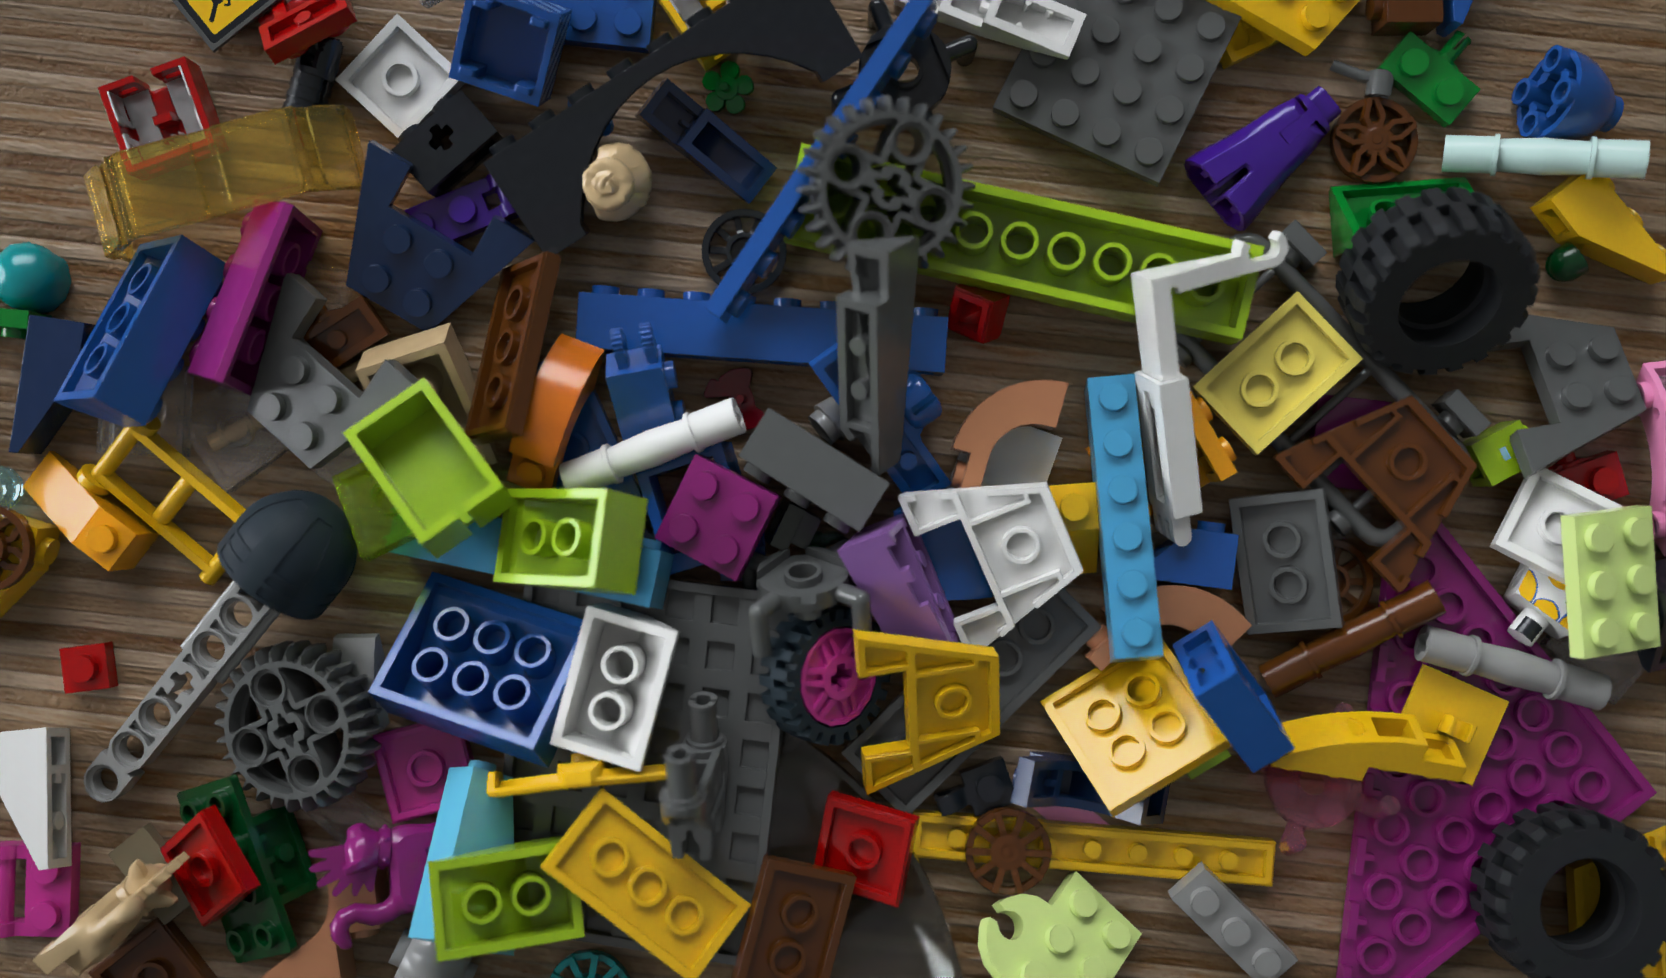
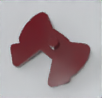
M737 368L723 374L719 381L710 379L704 391V396L706 398L733 397L742 413L746 430L755 429L765 413L755 405L750 388L753 371L749 368Z

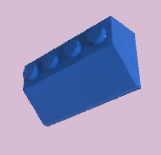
M184 235L140 244L53 401L62 406L122 427L146 426L147 423L151 422L162 408L163 400L160 397L168 382L173 381L183 368L184 359L182 356L188 344L193 342L204 328L205 320L203 316L211 300L219 295L224 282L223 271L225 262Z

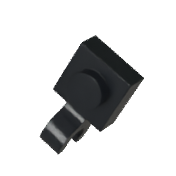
M1000 755L959 770L963 784L933 794L942 817L958 812L969 804L973 814L979 816L990 810L1012 804L1011 799L1014 787L1004 759Z

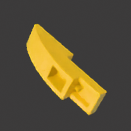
M1376 711L1335 712L1282 722L1295 749L1282 756L1276 762L1270 763L1273 767H1279L1288 771L1297 770L1327 775L1332 778H1346L1359 781L1363 780L1369 767L1386 772L1396 771L1420 775L1429 779L1439 778L1460 782L1467 769L1452 736L1422 732L1415 715Z

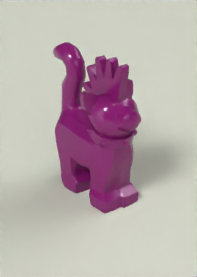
M436 822L397 825L391 829L388 828V825L384 824L381 828H378V831L371 829L366 823H356L347 829V840L344 845L312 849L308 852L310 857L325 858V860L310 866V872L329 871L317 881V887L321 888L339 879L332 890V894L335 897L351 883L353 896L358 895L364 883L367 890L373 892L377 868L383 870L385 867H388L390 895L384 902L376 904L354 903L338 910L330 924L331 939L341 949L347 950L352 947V939L349 934V928L352 924L361 923L376 926L391 922L400 915L414 912Z

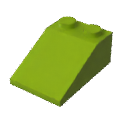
M506 489L516 504L506 510L502 516L493 582L594 593L636 595L648 499L611 489Z
M564 835L521 841L428 861L437 962L585 937L581 898L540 867Z

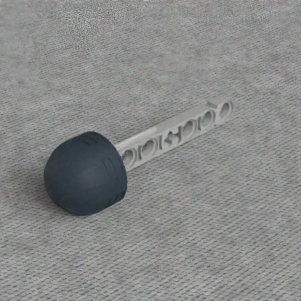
M291 490L265 496L254 502L242 513L217 546V554L221 565L233 581L181 644L182 652L110 740L109 748L102 750L88 767L84 775V786L91 798L105 803L128 793L145 773L141 768L156 760L218 682L223 684L227 680L229 673L236 669L280 613L303 620L316 619L324 613L351 578L358 555L357 538L354 528L339 506L317 493L305 490ZM239 601L246 603L252 611V620L248 626L241 625L235 619L234 607ZM211 635L217 636L224 643L225 653L220 660L213 658L207 650V641ZM191 673L193 678L190 684L193 688L183 691L179 695L175 694L174 692L180 690L187 682V677L184 674ZM157 702L166 705L170 711L171 719L167 726L158 723L154 717L153 711ZM130 735L136 736L142 741L144 746L142 758H136L128 751L127 740ZM104 768L112 770L117 777L118 784L115 791L109 790L102 783L101 773Z

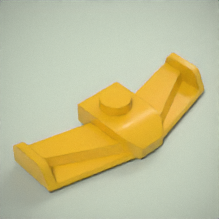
M580 753L570 754L571 763L557 764V773L504 780L502 772L490 771L487 777L486 793L489 797L505 798L572 788L667 781L666 764L644 765L642 771L638 772L625 767L612 768V763Z

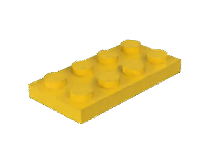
M600 788L540 865L544 871L683 978L699 977L751 906L750 903L686 853L683 859L672 858L670 841L603 788Z

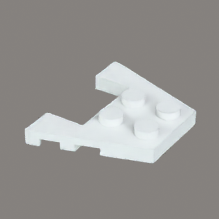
M1047 482L911 491L901 493L898 496L899 503L914 537L960 519L989 583L996 602L956 617L953 620V625L961 643L988 646L999 636L1003 637L1015 627V623L1035 607L1038 609L1083 572L1082 564Z

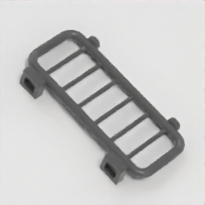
M1295 219L1282 231L1288 241L1286 258L1280 265L1267 269L1257 279L1254 294L1276 275L1293 294L1298 291L1363 358L1359 363L1364 369L1290 436H1287L1283 431L1270 445L1277 452L1296 445L1295 443L1372 375L1395 401L1406 396H1413L1470 457L1466 447L1457 436L1460 435L1462 438L1478 436L1491 424L1489 420L1459 389L1445 392L1431 404L1439 413L1436 416L1389 366L1381 365L1372 358L1370 352L1364 350L1351 326L1296 269L1299 266L1303 272H1306L1324 257L1327 252ZM1246 232L1235 234L1229 238L1264 246L1263 255L1267 254L1270 250V241L1258 234ZM1175 333L1178 362L1182 367L1187 368L1193 362L1206 375L1218 364L1217 360L1200 344L1204 339ZM1338 458L1315 478L1309 486L1312 489L1326 488L1327 503L1332 509L1329 512L1330 524L1339 534L1345 536L1352 531L1366 544L1381 548L1402 530V526L1396 521L1388 528H1375L1359 512L1362 507L1374 498L1369 490L1351 504L1334 486L1327 476L1343 463Z

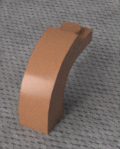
M1156 583L1161 625L1179 626L1190 634L1213 620L1231 646L1252 626L1233 606L1210 592L1177 583ZM1104 605V606H1103L1102 608H1100V609L1105 613V605ZM1104 623L1085 643L1088 647L1081 653L1100 671L1110 663L1107 626Z

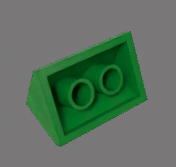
M1466 177L1330 186L1329 206L1333 258L1342 257L1346 248L1352 249L1351 238L1360 227L1366 229L1372 223L1370 217L1381 208L1385 212L1396 205L1394 200L1405 195L1415 198L1421 196V190L1438 187L1442 193H1446L1448 187L1467 188L1470 194L1474 190Z

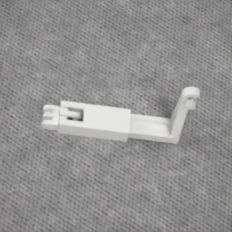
M1272 230L1268 236L1270 250L1263 256L1250 258L1249 249L1251 246L1245 241L1235 239L1230 254L1131 273L1142 370L1134 373L1149 500L1153 507L1156 530L1181 547L1188 545L1192 539L1190 516L1203 513L1189 378L1180 374L1171 289L1174 287V292L1181 293L1280 265L1286 258L1288 241L1286 236L1279 231Z

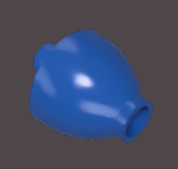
M1559 45L1552 46L1547 51L1544 59L1539 62L1530 76L1521 79L1516 84L1512 93V103L1518 106L1517 126L1521 136L1526 138L1546 137L1576 140L1591 135L1596 131L1607 132L1616 126L1624 110L1623 99L1615 95L1614 88L1602 68L1587 55Z

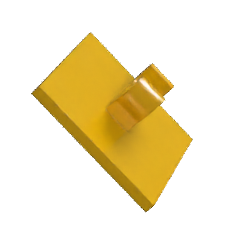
M1422 664L1401 713L1415 715L1422 732L1453 737L1467 767L1460 781L1473 786L1509 701Z

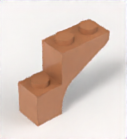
M387 867L383 870L377 868L373 892H369L364 883L358 895L353 896L351 883L335 897L332 894V890L339 879L328 884V911L319 932L269 969L260 978H355L357 972L353 944L350 949H341L331 939L330 924L338 910L351 904H376L384 902L390 895ZM354 923L349 928L350 936L352 935L351 939L370 937L378 934L386 923L376 926Z

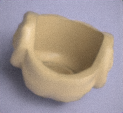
M605 142L598 149L597 160L584 171L582 188L587 200L592 204L600 220L608 222L623 221L636 214L640 208L646 206L650 198L649 193L652 191V171L642 153L630 144Z

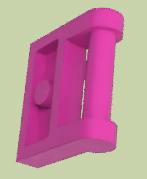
M0 841V938L12 936L60 937L76 922L79 916L80 842H72V866L38 870L24 841ZM16 859H26L25 917H14Z

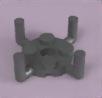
M849 538L839 540L829 549L816 546L805 547V554L790 556V549L778 551L770 556L754 551L742 576L743 588L757 589L758 601L749 608L752 651L755 657L765 658L772 653L769 616L777 610L794 613L795 617L800 620H814L822 616L823 609L841 602L851 606L853 629L872 631L870 596L866 591L857 588L837 552Z

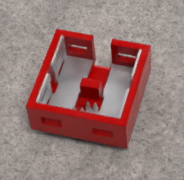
M185 56L150 68L151 74L167 85L151 92L147 83L133 75L98 87L128 173L135 178L147 182L230 152L201 68Z

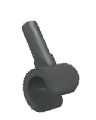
M1334 59L1330 71L1354 79L1357 82L1367 83L1365 98L1381 97L1388 99L1392 94L1394 78L1390 71L1386 69L1361 70Z

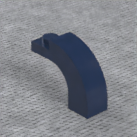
M1030 751L1029 756H1019L1018 766L1012 778L1014 788L1011 803L1025 808L1070 807L1112 816L1074 755ZM1171 783L1118 814L1115 818L1139 826L1163 824Z

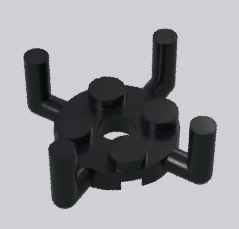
M871 0L869 3L867 23L870 29L877 32L870 38L862 52L863 57L859 61L858 76L894 23L884 0ZM930 32L925 40L918 37L908 52L912 55L910 62L917 68V77L909 83H901L891 77L881 93L891 96L893 109L897 99L902 97L910 99V113L917 104L924 103L928 105L925 120L933 115L932 110L939 105L946 95L951 77V62L956 60L961 66H969L973 62L978 47L977 39L972 35H965L944 44L933 32ZM853 83L833 92L831 97L832 114Z

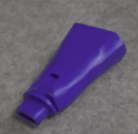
M1317 86L1306 96L1303 94L1297 95L1267 111L1241 129L1187 158L1184 163L1186 175L1227 226L1237 231H1245L1285 181L1317 148L1324 136L1330 131L1329 123L1341 114V110L1327 91Z

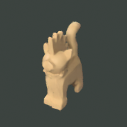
M183 851L167 865L163 863H156L154 865L144 864L142 860H135L130 865L128 876L125 877V880L81 913L74 924L56 941L50 942L32 961L46 974L52 972L65 961L73 968L72 973L74 975H81L86 969L100 962L116 949L143 916H148L149 912L154 908L170 907L179 900L171 892L173 888L171 880L173 873L190 856Z

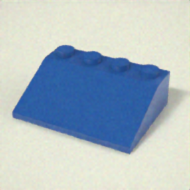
M432 571L368 693L388 713L549 768L558 749V746L551 745L550 741L583 619Z

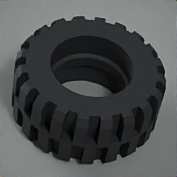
M1438 187L1421 190V196L1415 198L1405 195L1394 200L1396 204L1394 207L1385 212L1381 208L1370 217L1372 223L1366 229L1360 227L1351 238L1352 249L1346 248L1339 262L1342 270H1339L1336 275V289L1339 293L1337 299L1364 350L1370 352L1375 361L1383 366H1392L1395 371L1412 374L1414 369L1421 375L1437 374L1438 369L1444 368L1446 371L1452 372L1463 369V364L1468 361L1474 360L1477 363L1488 357L1487 352L1496 345L1501 348L1511 339L1510 332L1515 327L1521 328L1529 315L1526 308L1533 307L1539 290L1535 284H1538L1540 280V265L1535 260L1537 255L1535 250L1502 206L1495 204L1489 196L1481 192H1472L1470 194L1467 188L1448 187L1446 193H1442ZM1470 261L1461 278L1444 293L1426 301L1415 303L1401 302L1410 286L1431 269L1449 262Z
M1553 802L1539 804L1536 807L1537 813L1525 808L1513 814L1512 818L1515 821L1513 824L1508 825L1501 822L1492 831L1496 838L1491 845L1483 842L1477 853L1483 857L1480 868L1473 866L1470 881L1477 885V891H1471L1469 894L1471 908L1481 914L1476 916L1475 922L1480 933L1489 939V946L1500 957L1529 978H1643L1644 974L1641 970L1648 964L1652 967L1657 964L1662 957L1658 951L1662 943L1666 942V871L1661 869L1665 867V860L1656 848L1649 846L1648 839L1637 830L1599 812L1570 803H1565L1563 806ZM1591 858L1597 868L1601 887L1599 901L1594 913L1581 927L1572 932L1562 935H1547L1541 920L1540 905L1542 894L1548 881L1563 866L1576 860Z

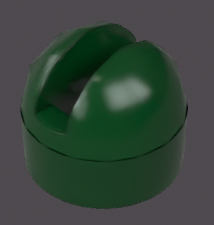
M1566 242L1556 248L1548 256L1545 265L1547 274L1553 280L1560 282H1571L1589 272L1584 256L1571 242Z

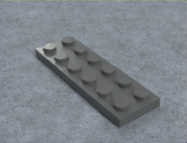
M1064 588L1038 609L1035 607L1015 623V627L1003 637L999 636L988 645L989 647H994L999 656L1000 726L1102 627ZM904 690L870 722L871 725L865 731H861L857 738L850 741L841 750L845 758L861 774V747L906 739ZM983 743L878 791L895 809L912 813Z

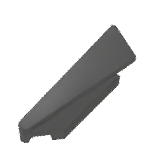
M914 236L853 240L847 243L853 291L847 290L836 296L840 429L849 441L858 439L871 456L870 470L879 476L898 463L901 458L920 244L919 238Z

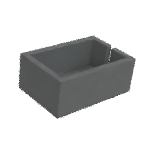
M770 408L767 409L738 455L747 461L743 468L744 471L768 485L772 478L787 486L783 493L784 496L805 509L813 502L827 511L823 520L847 534L851 527L859 532L861 531L890 484Z

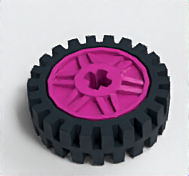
M833 605L823 609L822 616L814 620H800L795 617L794 613H790L787 615L790 622L781 621L775 628L780 638L771 637L772 655L762 658L760 664L769 668L768 673L759 674V685L769 688L761 693L762 702L770 706L766 712L770 719L777 721L775 725L781 730L805 741L828 746L829 744H844V740L852 741L858 737L857 730L865 731L871 725L867 716L876 718L881 709L875 703L877 699L885 701L888 691L881 689L882 682H890L891 674L859 679L855 666L851 608ZM872 622V632H880L881 628L878 624Z

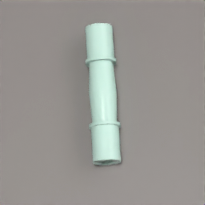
M1495 134V136L1446 135L1441 172L1490 174V176H1495L1496 172L1530 175H1585V178L1591 180L1592 177L1644 179L1649 162L1650 141L1598 139L1597 136H1592L1590 141L1546 137L1500 139V134Z

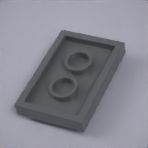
M1321 487L1229 499L1233 534L1239 535L1236 556L1245 619L1252 625L1247 630V635L1343 627L1344 619L1326 488Z

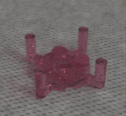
M1340 703L1330 713L1353 712L1354 710L1348 703ZM1237 753L1238 760L1241 763L1246 764L1244 760L1241 758V756ZM1271 764L1259 769L1265 772L1264 784L1274 809L1280 817L1287 821L1279 844L1280 851L1286 856L1295 855L1306 847V838L1303 836L1305 829L1317 830L1334 826L1345 820L1354 810L1374 819L1384 820L1396 814L1400 809V803L1394 796H1385L1377 800L1362 794V782L1359 780L1332 778L1320 774L1325 782L1324 791L1320 795H1311L1305 792L1300 785V776L1303 771H1288L1279 767H1273Z

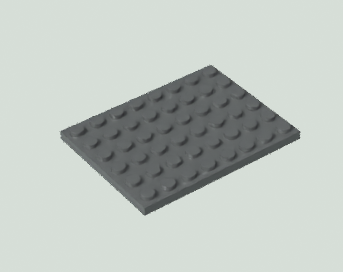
M669 579L663 609H657L564 589L524 586L522 600L584 619L587 605L605 602L646 614L680 631L644 765L666 764V751L672 746L682 744L684 737L690 731L688 700H690L692 694L697 692L716 694L718 728L727 737L728 749L724 823L721 832H715V849L711 861L700 860V846L694 841L692 831L689 832L685 853L751 904L764 854L769 855L783 738V730L775 725L777 721L770 719L766 712L770 706L764 704L761 698V693L769 688L759 685V674L768 673L769 668L760 665L762 658L755 657L752 651L749 608L758 601L757 589ZM777 610L769 616L770 637L780 638L775 628L781 621L790 622L787 616L790 612ZM558 747L549 768L505 754L503 774L513 777V779L557 773V764L571 763L570 754L577 752ZM612 763V768L622 767ZM667 781L582 787L513 796L514 843L564 835L600 788L605 789L670 841L668 827L661 820L660 794L662 789L667 786ZM581 899L585 937L570 940L649 952ZM749 909L710 962L735 965Z

